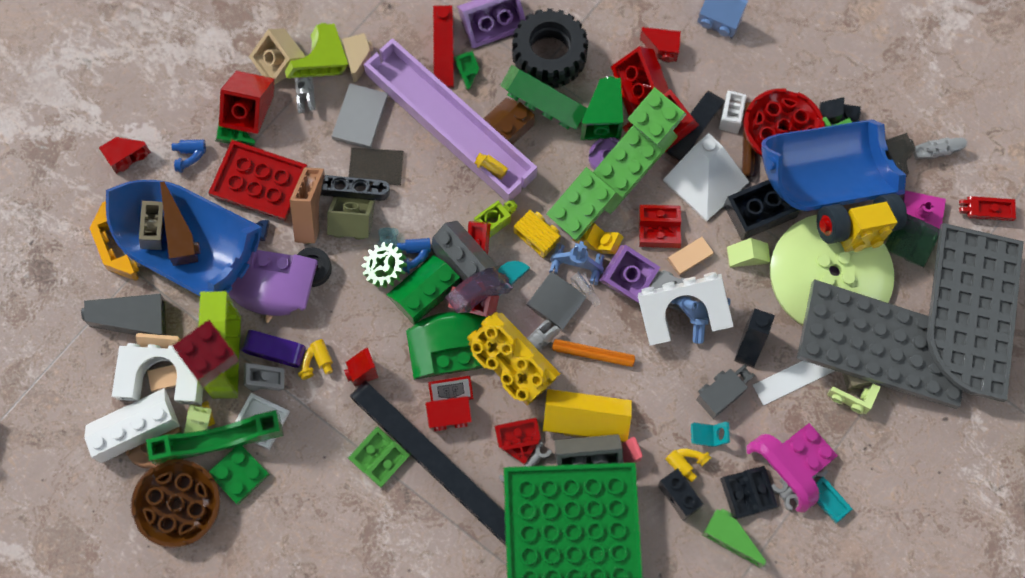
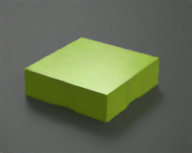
M227 291L200 292L198 327L210 319L239 359L241 315L237 308L234 307ZM239 362L204 386V389L212 399L238 398Z

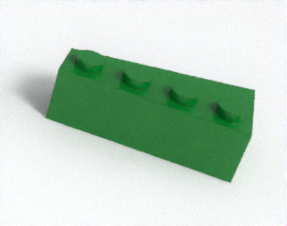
M514 65L510 66L500 84L502 88L508 91L507 96L516 101L519 98L526 101L525 106L534 111L536 108L542 110L541 115L550 120L553 117L558 119V124L567 130L570 127L576 130L587 110L582 104L542 83Z

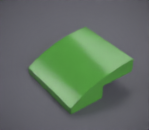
M376 426L347 459L381 488L410 455Z

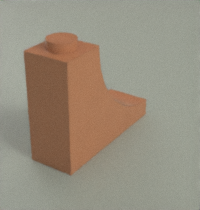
M304 168L291 196L290 207L296 243H315L319 235V203L322 183L325 177V172L322 168Z

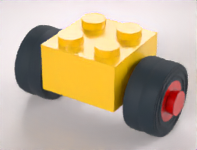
M897 194L878 196L873 201V204L851 208L849 212L840 204L824 206L817 213V229L824 242L829 244L840 242L845 252H858L869 247L877 248L883 245L884 240L892 231L900 230L905 226L907 210L903 199Z

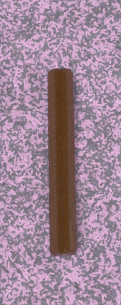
M751 102L745 103L744 116ZM743 124L742 173L746 178L754 175L755 150L746 138Z

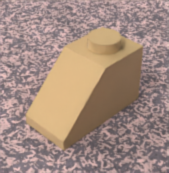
M365 33L342 39L353 82L359 80L365 70L364 63L371 58L370 52L374 51L371 39L367 40Z

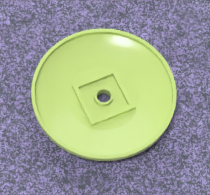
M812 215L792 225L776 244L770 262L772 289L783 310L800 325L803 326L811 283L814 280L889 303L894 288V267L889 251L884 243L877 248L869 247L858 252H845L840 242L829 244L822 240L817 229V215ZM831 266L839 269L840 274L838 276H833L830 273L829 268Z

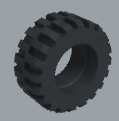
M547 8V11L543 12L540 9L534 15L532 13L525 16V21L521 20L518 23V28L515 29L513 34L512 59L515 67L542 83L552 85V88H558L559 84H563V86L569 84L570 79L575 80L578 74L583 71L587 59L588 39L586 30L582 29V23L579 20L574 21L575 16L570 13L566 15L563 10L559 9L558 12L553 11V8ZM555 38L567 46L568 52L557 59H544L536 55L531 47L540 39Z

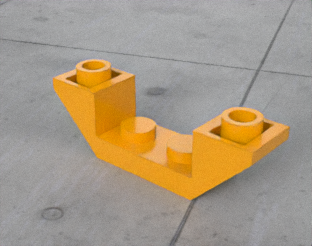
M104 201L90 226V231L101 260L108 271L136 281L139 279L136 272L140 271L136 261L131 260L128 255L116 258L113 249H109L107 242H110L106 233V230H109L106 218V201Z

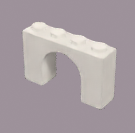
M716 272L705 274L704 278L701 279L690 277L684 279L683 283L675 284V282H668L663 284L662 288L654 289V287H647L638 293V300L650 346L671 341L665 312L669 303L682 295L694 296L704 303L708 311L712 332L733 327L722 274L717 275Z
M128 343L127 346H119L112 397L120 401L140 400L145 373L152 365L162 361L172 362L176 368L177 382L174 396L176 402L186 405H202L204 387L202 388L172 346H168V349L149 344L148 347H140L139 344Z

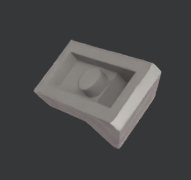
M245 363L244 386L252 392L259 389L281 391L284 389V368Z

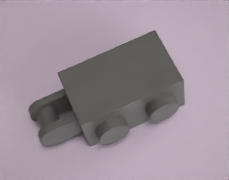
M746 364L735 373L731 368L726 373L722 370L714 377L715 382L710 386L706 384L698 391L700 394L697 398L698 403L713 419L747 390L748 387L745 384L755 374H751L746 369ZM740 374L745 380L742 381L738 375Z

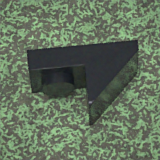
M845 97L820 102L819 110L823 118L826 117L830 124L835 125L848 118L852 122H859L861 106L844 104Z

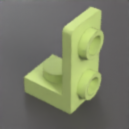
M873 383L868 389H863L859 399L835 387H832L827 395L835 403H844L850 406L852 411L866 414L871 410L881 387Z
M190 404L184 433L207 430L212 409Z

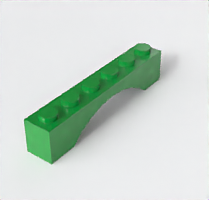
M277 410L256 414L241 421L213 429L181 434H167L146 439L149 461L154 465H159L168 460L190 458L282 437L284 434L280 415Z

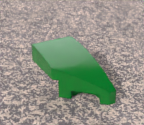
M473 51L454 57L466 90L470 89L479 71Z
M218 122L216 142L230 144L231 140L254 146L255 140L251 139L247 132L221 127Z

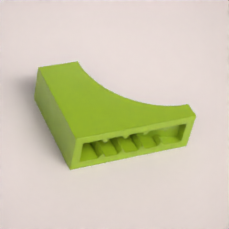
M317 24L310 35L312 40L311 53L304 58L290 61L285 70L287 78L342 75L348 66V62L335 24Z

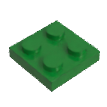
M243 446L235 447L209 471L215 482L237 505L270 475Z

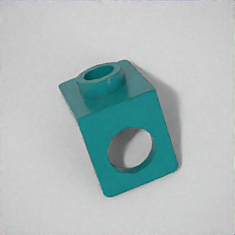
M722 422L716 425L691 423V443L710 447L730 443L729 422ZM721 428L724 429V437L722 440H720L719 438V431L721 430Z

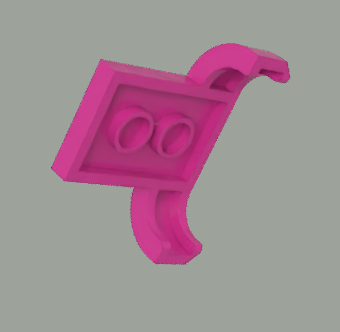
M810 423L783 444L772 435L761 434L747 445V454L752 452L761 454L794 491L799 501L796 511L805 513L819 500V490L812 477L838 456Z

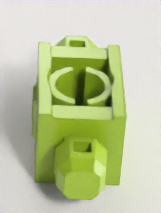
M498 200L474 217V221L487 223V220L491 217L498 218L497 222L491 223L490 237H492L511 223V215L517 210L518 205L514 200H509L503 206Z

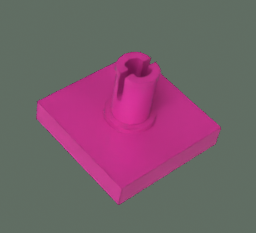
M905 190L903 201L907 210V221L905 226L898 231L938 239L940 225L943 222L946 199Z

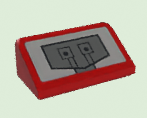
M470 376L428 382L431 401L468 396L469 400H474Z

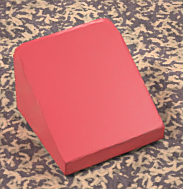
M635 437L621 444L624 463H637L641 461L643 454Z

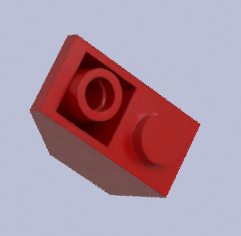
M115 137L99 147L116 174L127 170L130 165L145 159L151 153L144 141Z

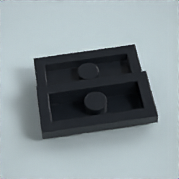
M765 466L720 478L734 519L737 520L778 508Z

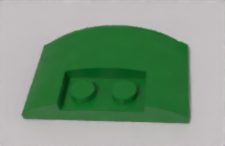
M449 311L426 317L411 328H408L406 334L414 380L484 368L473 357L467 337L473 331L481 328V323L487 317L465 311Z

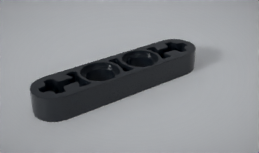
M325 175L320 195L384 201L390 196V186L383 180ZM338 184H344L346 186L344 189L341 190L335 188V186ZM358 186H364L366 188L364 191L360 192L355 190V188Z

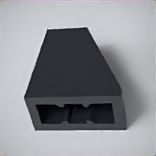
M754 308L746 322L734 361L753 368L755 367L770 333L775 315Z

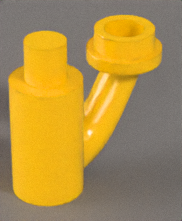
M481 152L476 157L474 163L477 165V168H481V166L486 168L500 180L503 179L509 170L508 167L489 154L484 155Z
M323 339L312 342L306 350L301 371L298 373L302 380H307L314 376L313 368L309 367L313 356L320 369L323 368L325 375L333 372L331 367L333 361Z
M682 448L672 451L665 460L674 470L678 468L684 477L693 482L697 476L692 472L694 468L684 457L698 459L696 463L704 466L711 457L709 452L704 454L692 449Z

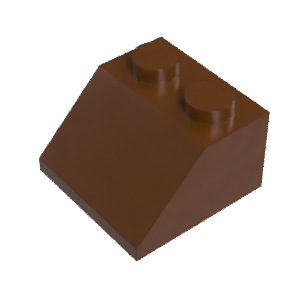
M505 98L483 118L512 145L535 124V114L520 101Z

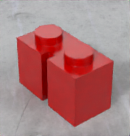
M468 396L425 402L428 426L433 428L434 432L447 430L446 426L455 425V428L468 427V423L472 422Z

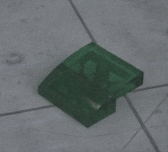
M907 214L905 226L900 230L892 231L885 246L890 253L924 268L938 241L939 228Z

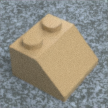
M285 28L268 29L249 56L262 76L275 78L274 85L286 78L285 70L290 61L306 57Z

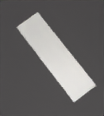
M801 361L753 384V387L762 404L766 405L834 372V370Z

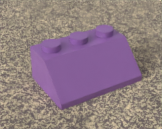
M473 0L457 6L462 25L473 49L513 35L515 29L518 28V23L521 20L525 21L520 0Z

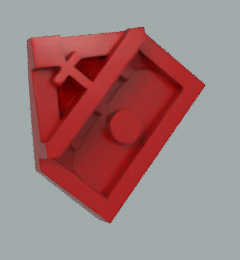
M537 417L494 426L498 447L525 464L541 439Z

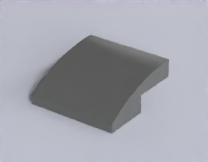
M550 272L526 305L541 318L545 317L554 326L563 330L587 297L568 282Z

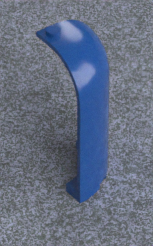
M871 119L782 133L767 137L762 141L763 164L773 189L787 204L798 210H818L824 206L834 204L846 205L874 200L881 195L905 194L906 174L897 168L893 160L887 158L885 153L888 150L885 140V124Z
M136 180L106 190V218L110 232L120 249L141 265L200 296V292L227 291L229 293L233 289L231 285L238 277L242 279L250 266L248 261L251 254L257 251L260 242L261 226L182 186L164 181L195 242H199L201 254H198L199 262L173 266L169 259L165 220L162 250L140 249L139 244L142 201L162 202L160 182L163 181Z

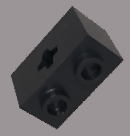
M678 468L659 481L658 487L682 520L691 516L704 505Z

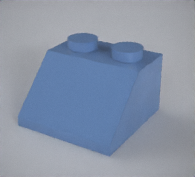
M705 0L697 23L706 29L719 32L722 36L733 38L742 21L748 0Z

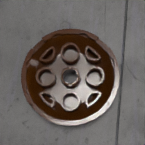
M174 459L164 461L165 463L149 469L136 484L131 499V513L139 532L154 544L169 548L184 547L201 539L214 525L220 509V493L212 475L197 463ZM181 499L182 506L173 510L172 505L174 501Z

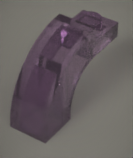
M493 267L472 275L454 288L445 298L457 313H468L489 296L508 294L513 287L509 283L507 276L501 272L499 273Z

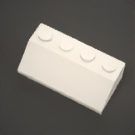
M163 388L87 424L84 438L91 457L99 463H103L145 443L146 439L158 437L179 427L180 424L168 393Z

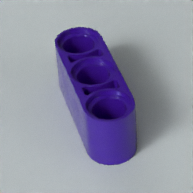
M248 330L241 351L248 355L299 368L306 346L262 332Z

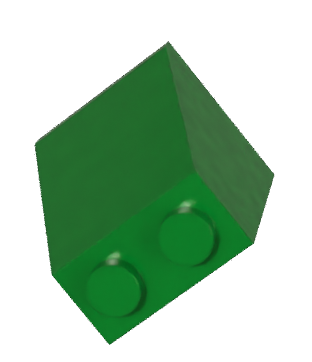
M613 76L600 78L582 119L580 140L609 139V137L621 138L624 123L621 78Z

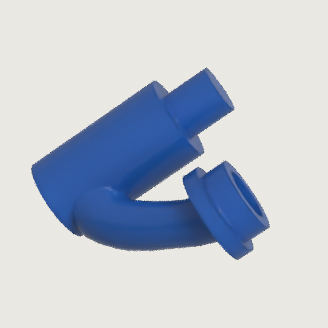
M205 139L180 140L179 143H172V151H180V154H193L184 161L182 158L175 159V172L183 173L185 168L196 163L206 153Z
M430 238L406 239L405 243H397V247L402 251H406V254L419 253L410 262L409 258L403 260L407 263V266L403 267V271L407 272V274H410L411 269L425 261L431 252Z

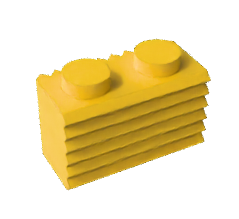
M530 209L513 226V232L538 255L544 258L560 242V231L554 225L549 226L544 222L545 218L539 212L534 213Z

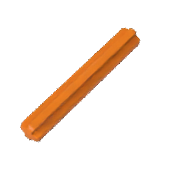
M554 339L552 350L556 352L629 367L634 366L635 355L559 339Z

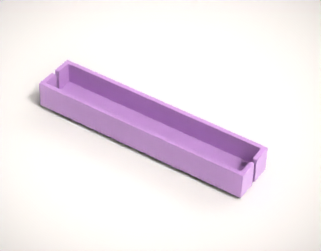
M393 38L380 49V55L376 52L364 63L366 75L385 93H388L395 102L506 202L513 200L521 192V186L525 188L537 177L536 165ZM480 152L484 155L489 154L509 168L502 180L482 166L477 168V165L474 163Z

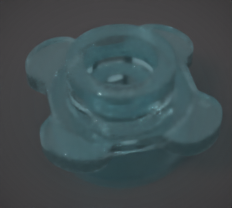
M396 228L379 229L380 240L378 245L382 247V243L385 242L388 246L392 243L397 247L398 230Z

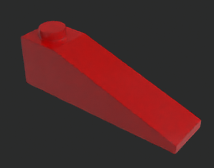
M433 5L434 75L448 88H454L453 5Z

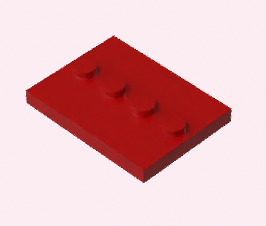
M231 140L208 194L211 197L286 221L291 210V196L303 169L308 168V165Z

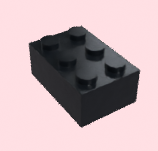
M769 179L727 196L724 207L741 240L795 219L801 211L787 204L773 189Z

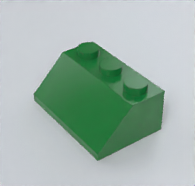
M432 255L386 296L415 325L451 294L452 287H459L461 285L460 277L446 262Z

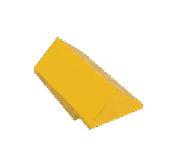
M547 389L543 431L562 433L564 436L580 438L619 434L620 441L626 442L629 437L632 400Z

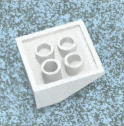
M709 133L663 179L706 222L724 207L727 196L741 191L749 184L748 179L725 148Z

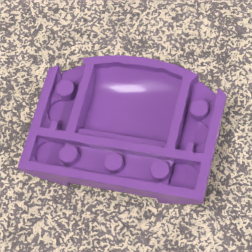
M257 250L251 254L248 261L250 266L242 279L238 277L231 285L233 289L229 292V296L243 308L258 314L283 316L290 315V312L299 308L303 311L307 307L318 261L296 254L288 255Z

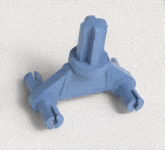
M580 241L579 244L575 243L574 248L566 253H563L565 248L563 244H561L560 250V244H556L555 252L550 258L552 263L549 273H553L554 270V274L557 275L560 264L564 263L590 270L592 274L589 283L593 285L595 279L594 285H598L599 277L603 274L604 270L602 265L605 256L603 254L600 260V254H596L594 261L588 256L587 246L584 245L583 241Z
M687 296L676 297L671 301L672 304L679 305L689 317L690 323L694 324L693 343L702 344L704 342L705 325L709 324L706 306L701 300L693 301ZM727 298V299H728V304L730 305V304H731V300H730V298Z

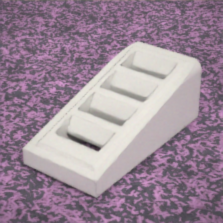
M727 91L719 125L720 130L735 134L739 132L747 95ZM730 100L741 102V104L731 102Z

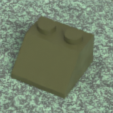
M334 197L327 212V235H333L337 238L347 236L359 240L369 238L375 200Z

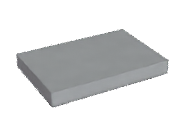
M349 84L332 133V139L371 149L388 99V93Z

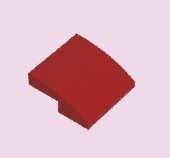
M640 205L639 247L681 248V206Z

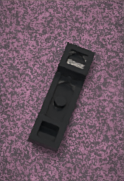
M708 90L690 113L699 126L667 150L666 153L681 161L694 147L725 100Z

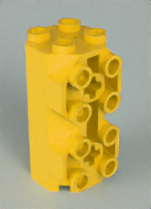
M495 312L481 323V328L473 331L467 337L473 357L484 368L492 369L501 378L503 388L515 400L523 401L528 406L536 399L537 395H541L557 379L560 372L502 312Z

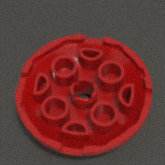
M785 88L771 89L758 95L750 103L744 116V131L751 147L762 156L761 144L767 137L825 127L819 108L810 98L800 92L797 94L786 91L787 89ZM779 126L784 127L786 130L779 129Z

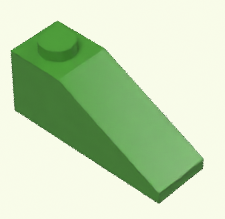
M716 509L702 536L760 568L764 566L766 560L738 521L732 518L733 514L724 509H721V511Z

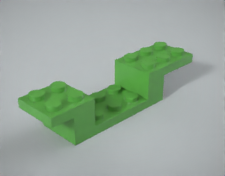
M654 87L628 117L627 120L633 125L593 172L587 167L581 172L546 215L574 240L578 241L604 210L609 214L613 213L678 137L673 130L687 114Z

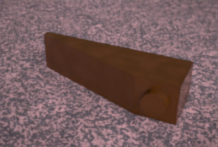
M160 182L169 259L173 266L199 262L198 254H201L200 244L195 242L165 182Z

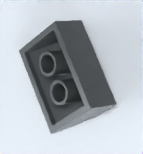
M458 221L444 223L432 238L431 250L460 277V283L465 289L476 290L497 267V264Z
M619 434L554 440L556 465L623 463V449Z

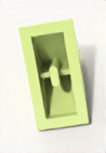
M749 238L727 247L729 267L770 264L771 262L769 247L766 242Z

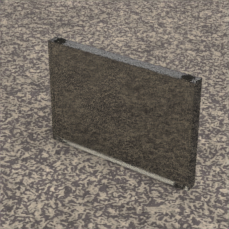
M351 148L348 177L383 180L389 185H401L404 151Z

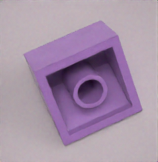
M620 245L599 281L623 296L639 303L638 293L642 292V289L649 287L660 267L627 245Z

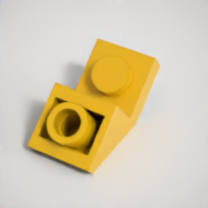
M593 223L578 241L572 240L578 244L580 241H583L587 248L601 254H616L624 237L619 232H604Z

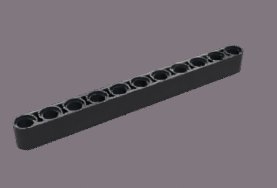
M364 381L350 395V398L506 546L505 512L367 381Z

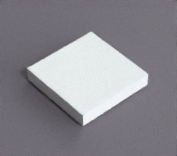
M250 393L235 422L256 414L277 410L283 426L290 412ZM276 438L256 442V444L270 450Z

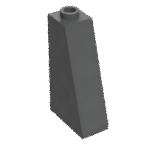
M161 294L84 301V308L81 309L82 320L93 328L131 335L138 333L166 335L165 299Z

